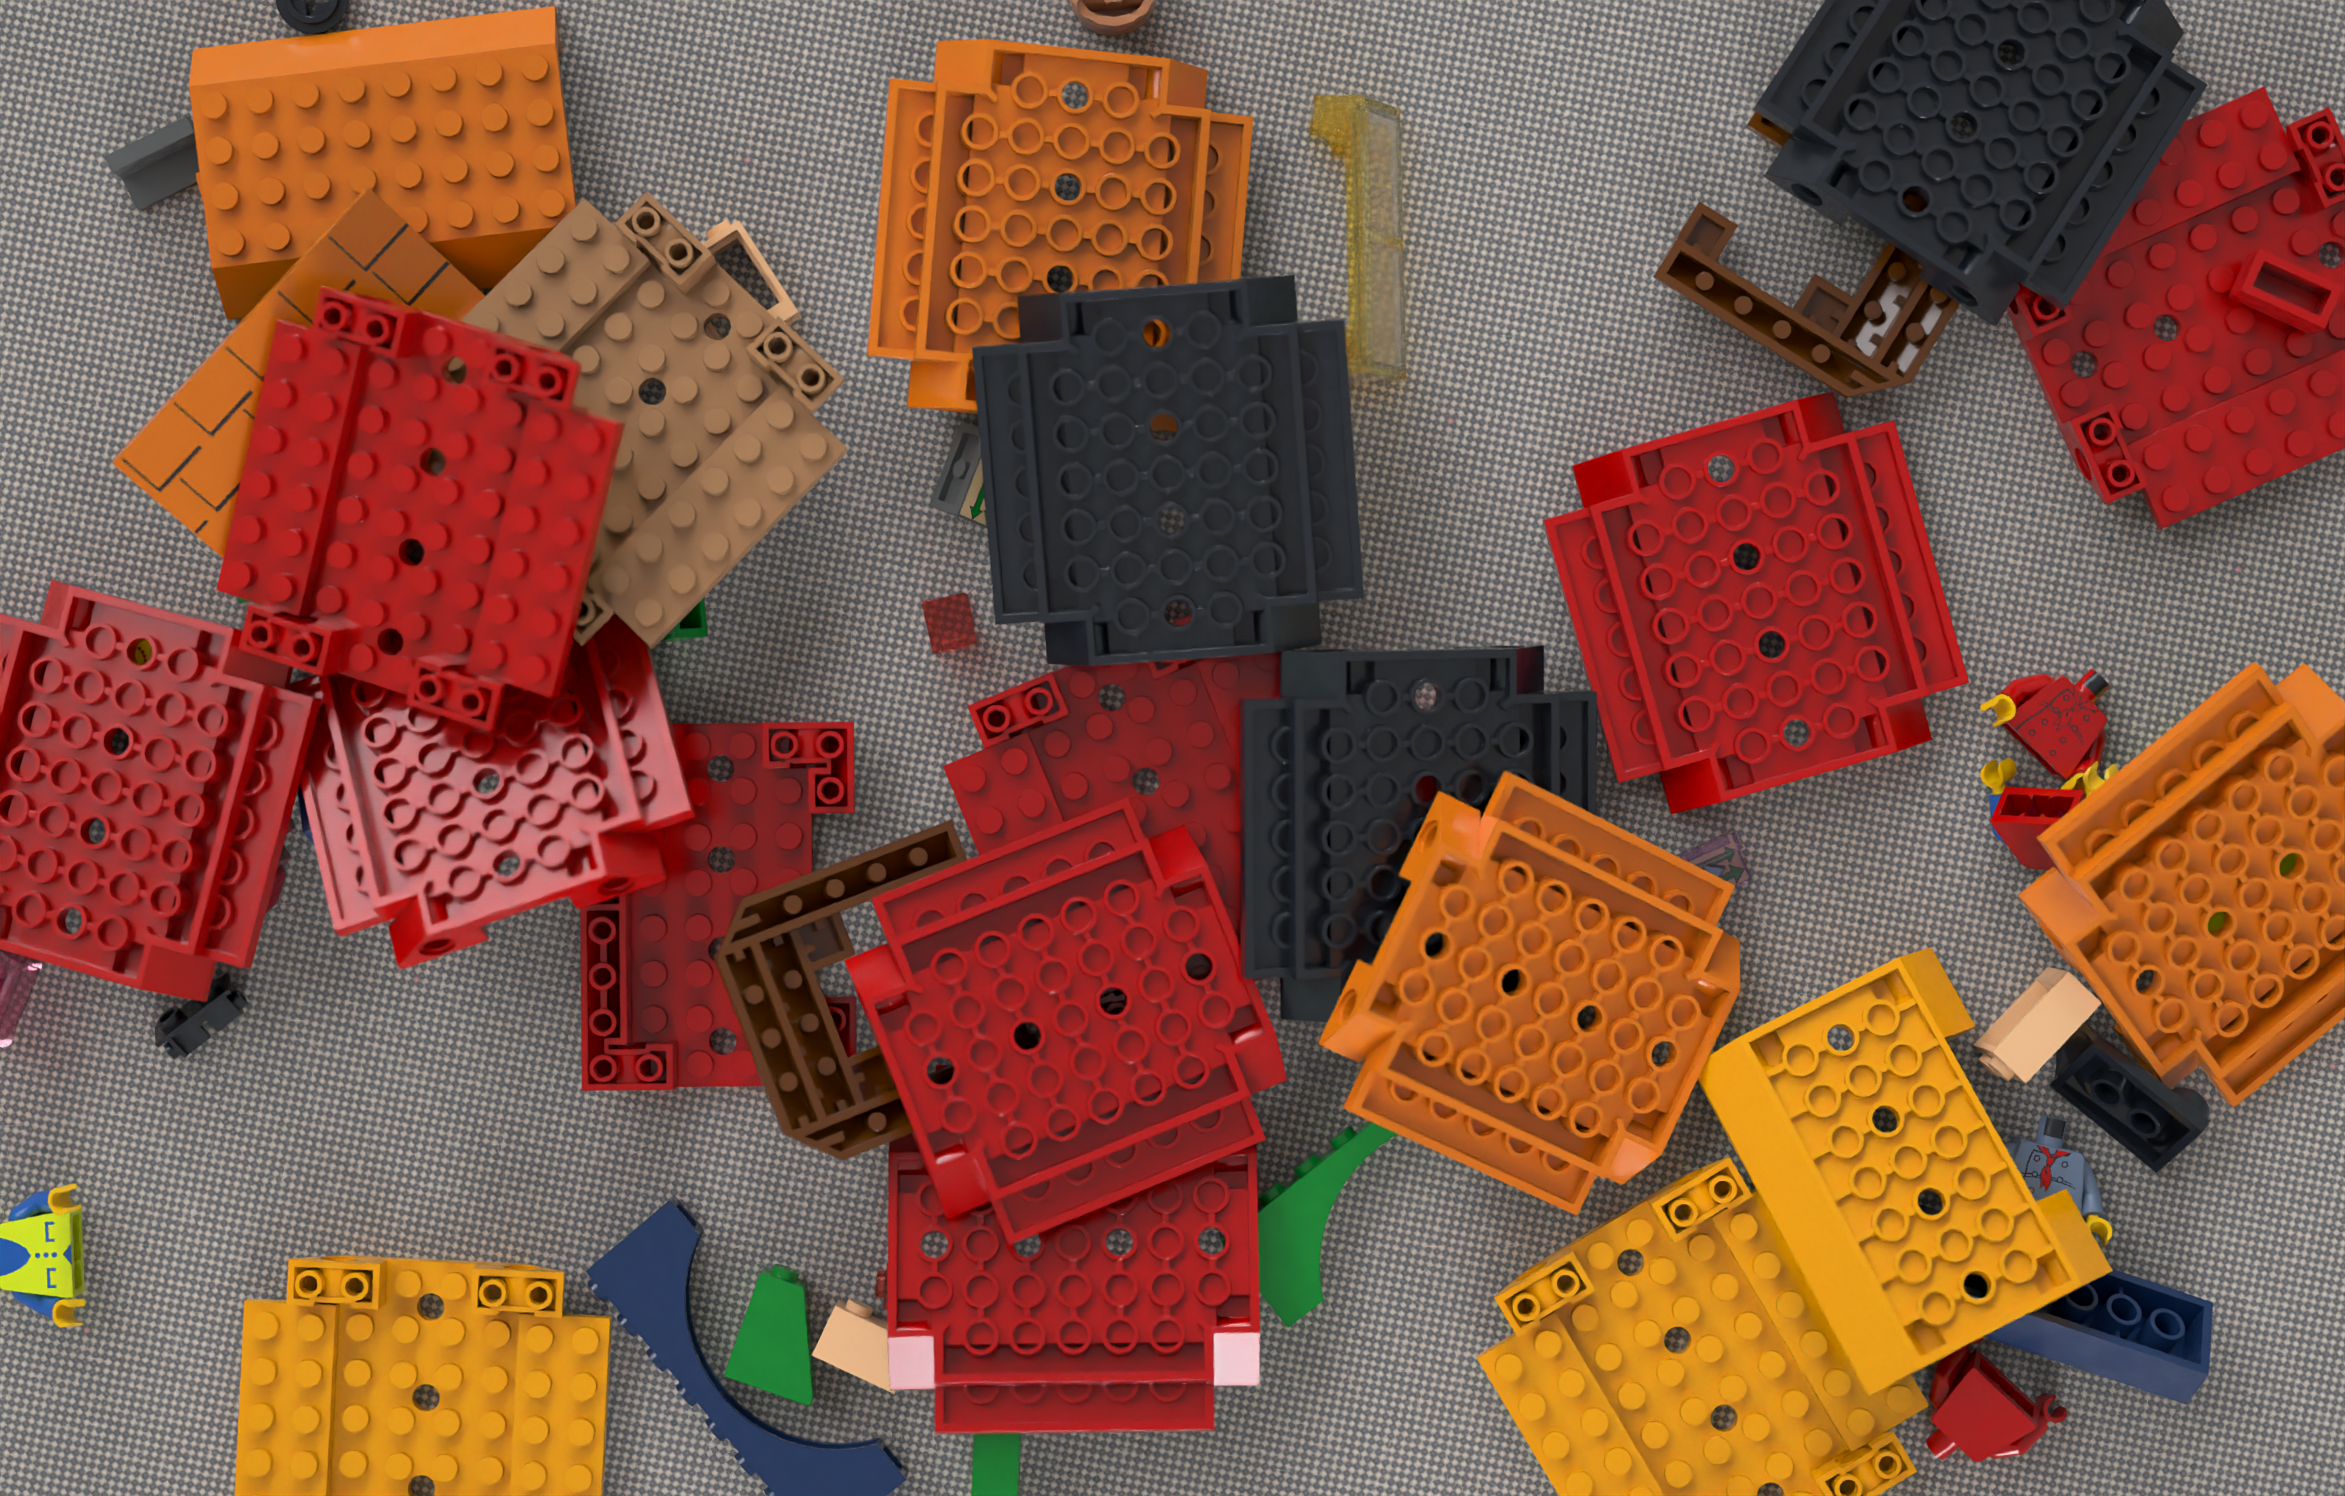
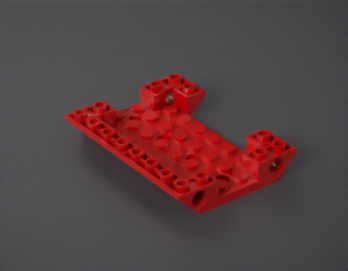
M854 722L670 723L695 817L644 834L656 837L667 880L580 909L582 1091L674 1090L677 1087L763 1086L716 962L711 956L710 947L716 938L725 937L740 900L814 872L813 814L855 813ZM716 756H726L734 765L732 777L725 782H717L709 774V764ZM718 846L729 848L735 857L733 867L725 873L715 871L710 865V854ZM823 994L847 1057L857 1054V996ZM727 1028L735 1034L736 1046L732 1052L722 1054L712 1047L711 1036L716 1029Z

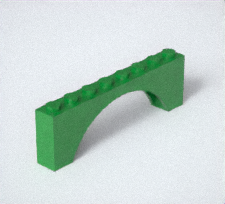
M1369 1120L1355 1131L1351 1126H1348L1329 1141L1333 1148L1322 1157L1318 1158L1314 1153L1293 1169L1297 1176L1285 1186H1282L1278 1181L1258 1196L1257 1199L1261 1202L1258 1206L1259 1292L1287 1328L1324 1300L1320 1282L1321 1242L1329 1213L1340 1190L1362 1161L1383 1143L1397 1135V1133ZM1221 1235L1219 1236L1220 1242L1225 1247V1238Z

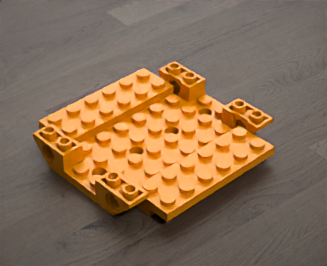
M1729 1156L1682 1175L1529 1267L1494 1296L1514 1333L1476 1355V1358L1559 1496H1757L1760 1487L1766 1483L1778 1484L1781 1488V1496H1878L1917 1472L1896 1434L1893 1431H1887L1930 1405L1912 1375L1870 1396L1867 1395L1756 1188L1751 1191L1748 1189ZM1627 1249H1635L1642 1256L1640 1269L1632 1274H1625L1618 1268V1257ZM1674 1327H1682L1688 1332V1343L1680 1351H1670L1664 1344L1665 1334ZM1720 1405H1729L1735 1412L1734 1422L1725 1429L1715 1428L1711 1423V1413Z
M356 1255L288 1259L286 1300L248 1298L244 1301L234 1496H415L411 1489V1482L414 1477L419 1475L427 1476L433 1481L435 1485L433 1496H603L612 1316L569 1314L570 1311H563L565 1271L530 1264ZM425 1294H436L442 1299L444 1311L440 1317L429 1318L421 1311L420 1301ZM428 1384L437 1389L440 1397L437 1407L427 1409L418 1404L416 1390L420 1385Z

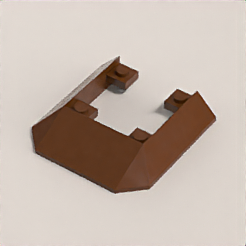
M1756 111L1745 126L1746 129L1780 150L1789 137H1794ZM1915 191L1903 193L1902 201L1909 211H1924L1925 201L1919 193ZM1701 202L1692 211L1653 276L1656 280L1845 398L1911 383L1959 306V303L1917 277L1925 265L1888 241H1885L1852 296L1817 274H1814L1793 308H1790L1716 261L1738 225Z
M952 820L740 900L715 958L717 968L782 1135L840 1161L913 1133V1129L880 1046H875L847 1057L814 971L856 955L840 912L871 901L870 899L967 861ZM1021 1023L1016 1027L1014 1031L1015 1043L1025 1050L1035 1048L1038 1044L1035 1033L1029 1034L1025 1023ZM949 1065L927 1075L935 1084H947L953 1077L954 1068L953 1065Z

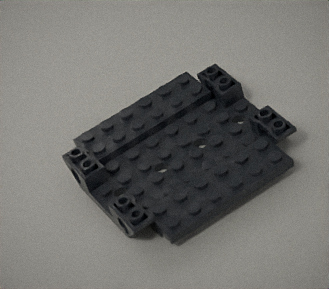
M1825 0L1753 110L1798 138L1789 137L1765 173V178L1839 226L1844 223L1848 216L1925 265L1917 277L1995 327L2021 288L2016 281L2061 310L2068 305L2208 85L2171 61L2175 55L2172 51L2184 32L2164 0ZM2011 45L2015 47L2020 54V63L2017 65L2004 63L1998 55L1999 46ZM1954 118L1966 119L1973 128L1972 137L1966 139L1957 137L1951 130V120ZM1907 191L1919 193L1925 201L1924 211H1909L1903 204V193Z
M1295 275L1017 296L1021 343L972 347L995 625L1027 622L1044 623L1047 664L1099 666L1267 654L1321 645L1319 601L1364 598L1345 319L1298 322ZM1152 320H1161L1170 329V339L1162 347H1153L1144 338V328ZM1169 414L1176 420L1178 430L1175 437L1170 440H1160L1153 435L1151 422L1155 416ZM1175 507L1183 513L1185 524L1182 530L1176 533H1168L1160 527L1158 516L1164 508ZM1173 600L1187 602L1192 609L1191 620L1184 625L1172 624L1166 617V606Z
M1544 645L1455 647V649L1421 650L1319 649L1279 652V697L1292 698L1239 699L1241 977L1245 979L1280 977V1018L1328 1023L1357 960L1372 966L1412 882L1399 876V873L1439 791L1479 810L1481 820L1503 772L1506 771L1596 816L1597 691H1544ZM1429 683L1435 689L1436 699L1431 707L1421 709L1416 703V691L1421 685ZM1430 776L1435 781L1436 791L1430 800L1422 802L1416 795V784L1422 777ZM1435 932L1426 939L1424 948L1427 956H1434L1441 951L1444 940L1440 932ZM1517 969L1509 970L1503 976L1501 985L1505 993L1512 992L1517 988L1520 981Z

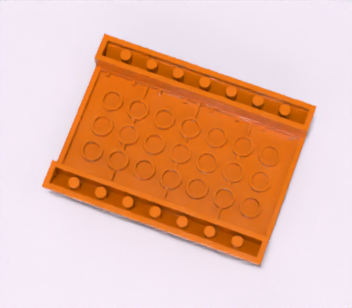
M551 6L193 49L189 92L211 268L226 319H244L366 187L372 189L479 290L493 289L577 206L558 54L562 53L556 7Z

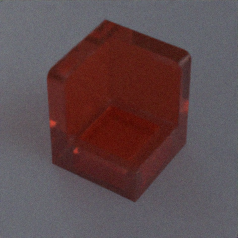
M966 593L933 600H921L934 655L979 645L969 598Z

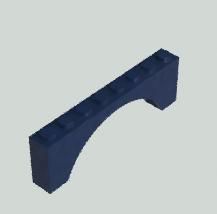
M673 1196L586 1270V1273L591 1277L587 1283L594 1294L603 1302L609 1299L619 1310L620 1314L617 1316V1319L622 1327L633 1337L639 1334L650 1348L646 1353L651 1361L662 1372L669 1369L679 1381L676 1385L679 1394L689 1405L693 1407L698 1404L708 1415V1418L705 1420L708 1428L720 1441H724L727 1438L736 1448L738 1453L735 1454V1458L739 1465L750 1476L757 1473L768 1486L764 1489L766 1496H887L906 1480L909 1471L880 1437L846 1443L821 1442L798 1437L777 1429L759 1419L743 1407L725 1389L703 1354L697 1339L691 1313L690 1279L692 1264L704 1229L676 1196Z

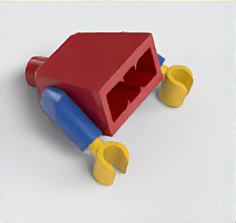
M2006 758L1998 765L1996 759L1984 765L1980 772V777L1983 783L1992 788L1993 795H1988L1991 815L1990 823L1994 836L2010 848L2024 867L2040 870H2049L2055 867L2061 873L2037 837L2087 797L2085 791L2006 787L2005 783L2016 776L2017 768L2015 762L2011 758ZM2095 762L2084 773L2083 781L2086 788L2092 793L2118 772L2115 764L2107 768L2105 780H2103L2097 774L2098 762Z

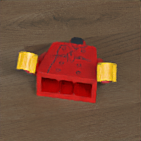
M2090 669L2075 685L2063 675L2051 677L2044 673L2014 679L1996 697L1981 704L1980 709L1982 711L1991 707L1996 711V722L1992 723V726L1997 727L2001 725L2055 779L2066 780L2071 775V779L2061 789L2084 790L2086 796L2091 794V791L2084 784V773L2095 762H2098V773L2107 738L2103 728L2108 719L2094 705L2110 688L2108 682L2100 674Z

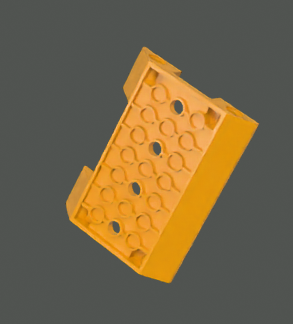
M1931 947L1898 957L1736 1038L1709 1055L1697 1079L1868 1396L2113 1271L2067 1189L2039 1201H2035L1947 1043L1974 1029L1976 1026ZM1833 1028L1845 1029L1852 1038L1851 1048L1846 1051L1833 1049L1828 1043V1031ZM1878 1109L1891 1111L1897 1120L1896 1129L1890 1133H1884L1876 1129L1872 1122L1874 1111ZM1933 1191L1941 1198L1942 1209L1939 1214L1927 1215L1920 1210L1918 1196L1921 1192ZM1968 1274H1979L1986 1280L1988 1292L1984 1298L1975 1299L1965 1292L1963 1282Z

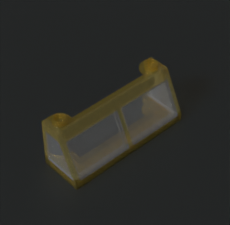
M1363 95L1313 96L1309 111V136H1318L1324 139L1332 150V158H1345L1349 327H1345L1349 384L1406 382L1400 109Z

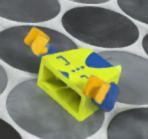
M76 1183L34 1193L11 1210L8 1221L0 1223V1289L12 1291L15 1300L41 1315L53 1318L54 1323L59 1327L82 1326L83 1322L78 1321L74 1316L75 1307H85L86 1304L84 1299H67L85 1292L82 1205H74L70 1200V1191L78 1189Z

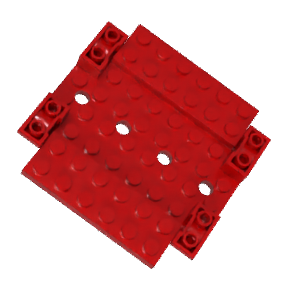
M2261 87L2185 121L2063 310L2016 281L2021 288L2006 310L2075 466L2105 505L2141 490L2159 530L2345 448V140L2330 106L2285 126V134L2265 87ZM2324 244H2332L2339 250L2340 262L2336 268H2328L2321 263L2319 251ZM2258 249H2262L2344 286L2326 328L2310 335L2228 298L2246 256ZM2160 316L2169 317L2176 325V334L2171 341L2159 339L2154 332L2155 321ZM2077 353L2088 354L2094 362V370L2087 378L2077 376L2072 370L2071 362Z
M321 287L312 327L289 320H277L216 588L218 591L261 604L248 605L238 649L319 676L340 673L407 695L405 704L488 731H492L495 728L505 687L502 682L551 698L559 696L625 423L589 412L590 409L573 404L582 364L558 350L392 300ZM456 357L462 359L467 367L466 378L460 384L455 383L449 375L450 363ZM434 448L443 453L446 461L445 468L439 475L433 473L428 466V455ZM413 538L418 540L424 548V558L418 565L409 560L406 552L407 545ZM391 628L399 631L403 638V647L398 654L391 652L386 645V634Z
M1832 391L1793 400L1621 449L1571 466L1583 509L1545 519L1542 523L1589 688L1591 691H1597V716L1617 783L1659 772L1670 814L1724 802L1899 752L1933 740L1921 697L1968 684L1969 680L1894 420L1845 433ZM1722 456L1731 462L1733 472L1728 481L1717 482L1709 475L1708 465L1713 457ZM1740 544L1751 545L1757 552L1758 560L1751 570H1742L1734 562L1733 554ZM1766 632H1774L1782 639V651L1775 658H1767L1759 650V639ZM1794 719L1802 721L1808 730L1806 741L1797 747L1790 745L1784 738L1786 724Z
M52 579L40 624L0 613V949L136 989L207 1002L217 961L240 968H251L321 702L320 698L286 690L289 687L294 667L239 650L242 629L189 617ZM147 640L152 646V656L146 664L140 665L136 659V648L142 641ZM123 729L129 737V745L124 753L118 755L113 749L112 740L114 735ZM100 819L105 825L106 833L100 843L94 844L89 836V828L95 820ZM75 908L82 916V925L75 934H72L66 927V917Z
M615 613L583 646L573 637L559 696L551 698L502 682L505 687L495 728L492 731L405 704L407 699L405 694L340 673L325 676L314 675L289 684L286 690L321 699L300 783L333 928L340 937L392 920L388 925L397 967L403 970L488 941L489 936L486 924L568 897L579 910L667 880L657 839L654 835L644 834L695 817V812L650 647ZM391 628L386 634V645L395 654L401 651L403 638L399 631ZM490 775L500 777L499 785L493 792L488 794L478 792L479 784L485 777ZM510 857L520 858V867L513 875L507 877L499 875V867L504 860Z
M1192 615L1172 622V624L1184 625L1191 620ZM1279 652L1099 666L1070 665L967 706L984 749L946 764L943 768L979 855L1126 797H1129L1145 839H1151L1185 825L1209 867L1241 946L1239 699L1292 697H1279ZM1109 684L1118 685L1125 693L1123 706L1115 711L1104 709L1098 700L1100 690ZM1142 768L1153 769L1159 776V787L1154 793L1149 795L1138 793L1133 786V776ZM1193 954L1187 959L1185 968L1187 974L1192 979L1201 981L1210 974L1211 965L1203 955ZM1256 978L1254 981L1256 982L1264 978ZM1115 988L1106 989L1100 997V1005L1103 1011L1110 1015H1118L1123 1011L1126 1004L1123 993Z
M1126 797L870 899L887 943L844 960V963L877 1046L881 1048L913 1129V1137L946 1219L991 1202L1008 1245H1011L1266 1140L1249 1097L1254 1093L1287 1080L1277 1036L1254 979L1241 977V946L1209 867L1185 825L1151 839H1145L1129 797ZM1193 954H1201L1210 962V974L1204 980H1194L1186 972V961ZM1108 988L1118 989L1125 996V1008L1118 1015L1107 1014L1101 1008V994ZM1031 1023L1038 1028L1040 1040L1035 1048L1025 1050L1015 1043L1014 1031L1019 1024ZM943 1057L953 1065L954 1074L947 1084L938 1085L929 1079L927 1066L932 1059Z
M936 1065V1071L949 1065ZM910 1133L889 1142L887 1343L890 1390H935V1435L1214 1431V1386L1260 1385L1256 1144L1037 1233L1036 1235L1041 1241L1040 1248L1034 1255L1025 1257L1015 1251L1014 1243L1011 1245L1007 1244L991 1202L946 1219L913 1134ZM1217 1230L1224 1236L1225 1247L1221 1252L1207 1254L1201 1250L1198 1239L1204 1231ZM1125 1231L1132 1237L1133 1246L1127 1254L1114 1255L1107 1249L1106 1240L1112 1232ZM940 1233L948 1240L947 1250L940 1257H928L922 1252L921 1244L928 1234Z

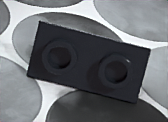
M225 973L218 980L212 979L207 1002L191 999L181 1008L178 1006L170 1008L158 1019L157 1026L155 1027V1045L159 1048L167 1042L164 1048L173 1059L178 1058L180 1055L186 1057L211 1038L210 1033L201 1025L207 1020L219 1032L244 1013L243 1007L248 1004V1001L239 990H235L231 994L230 975L228 973Z

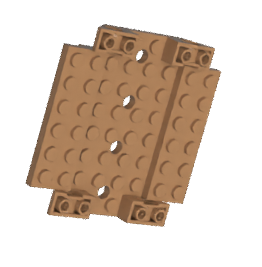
M648 192L615 223V226L584 198L461 320V322L558 350L581 363L582 367L573 404L590 409L589 412L625 423L573 636L582 646L615 613L653 649L848 452L847 447L812 415L845 382V379L779 316L775 319L717 264L713 254ZM715 318H724L731 323L730 333L721 340H713L706 335L708 323ZM458 357L453 359L449 366V375L457 384L462 383L467 375L466 364ZM653 382L664 385L666 387V395L659 404L648 405L642 401L641 393L646 385ZM434 448L428 455V466L433 473L439 475L444 470L446 461L443 453Z

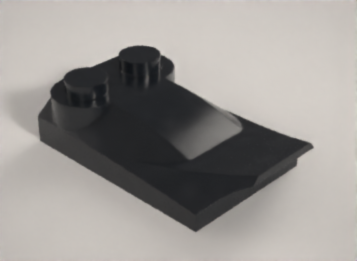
M2086 1022L2056 1051L2055 1076L2049 1086L2156 1173L2202 1134L2210 1122L2208 1119L2209 1106L2201 1094L2185 1087H2176L2171 1090L2122 1053Z

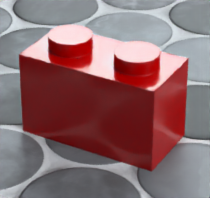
M2258 249L2246 256L2228 298L2312 335L2326 328L2344 286L2262 249Z

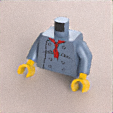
M2041 1115L2035 1141L2013 1136L2010 1143H2006L2004 1146L2035 1201L2067 1189L2090 1231L2100 1235L2102 1247L2105 1248L2112 1237L2113 1230L2109 1222L2104 1220L2101 1193L2091 1165L2084 1160L2083 1153L2062 1147L2068 1121Z

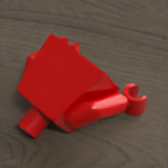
M1981 1337L1940 1359L1937 1364L1929 1398L1933 1405L1930 1419L1938 1429L1926 1439V1444L1931 1452L1941 1460H1945L1958 1448L1975 1462H1981L1988 1457L1997 1459L2023 1455L2047 1431V1423L2049 1421L2058 1423L2065 1420L2067 1409L2059 1406L2049 1415L2048 1405L2055 1400L2057 1395L2043 1393L2036 1398L2034 1403L1977 1348L1970 1353L1968 1350L1969 1346L1980 1343L1984 1339V1337Z

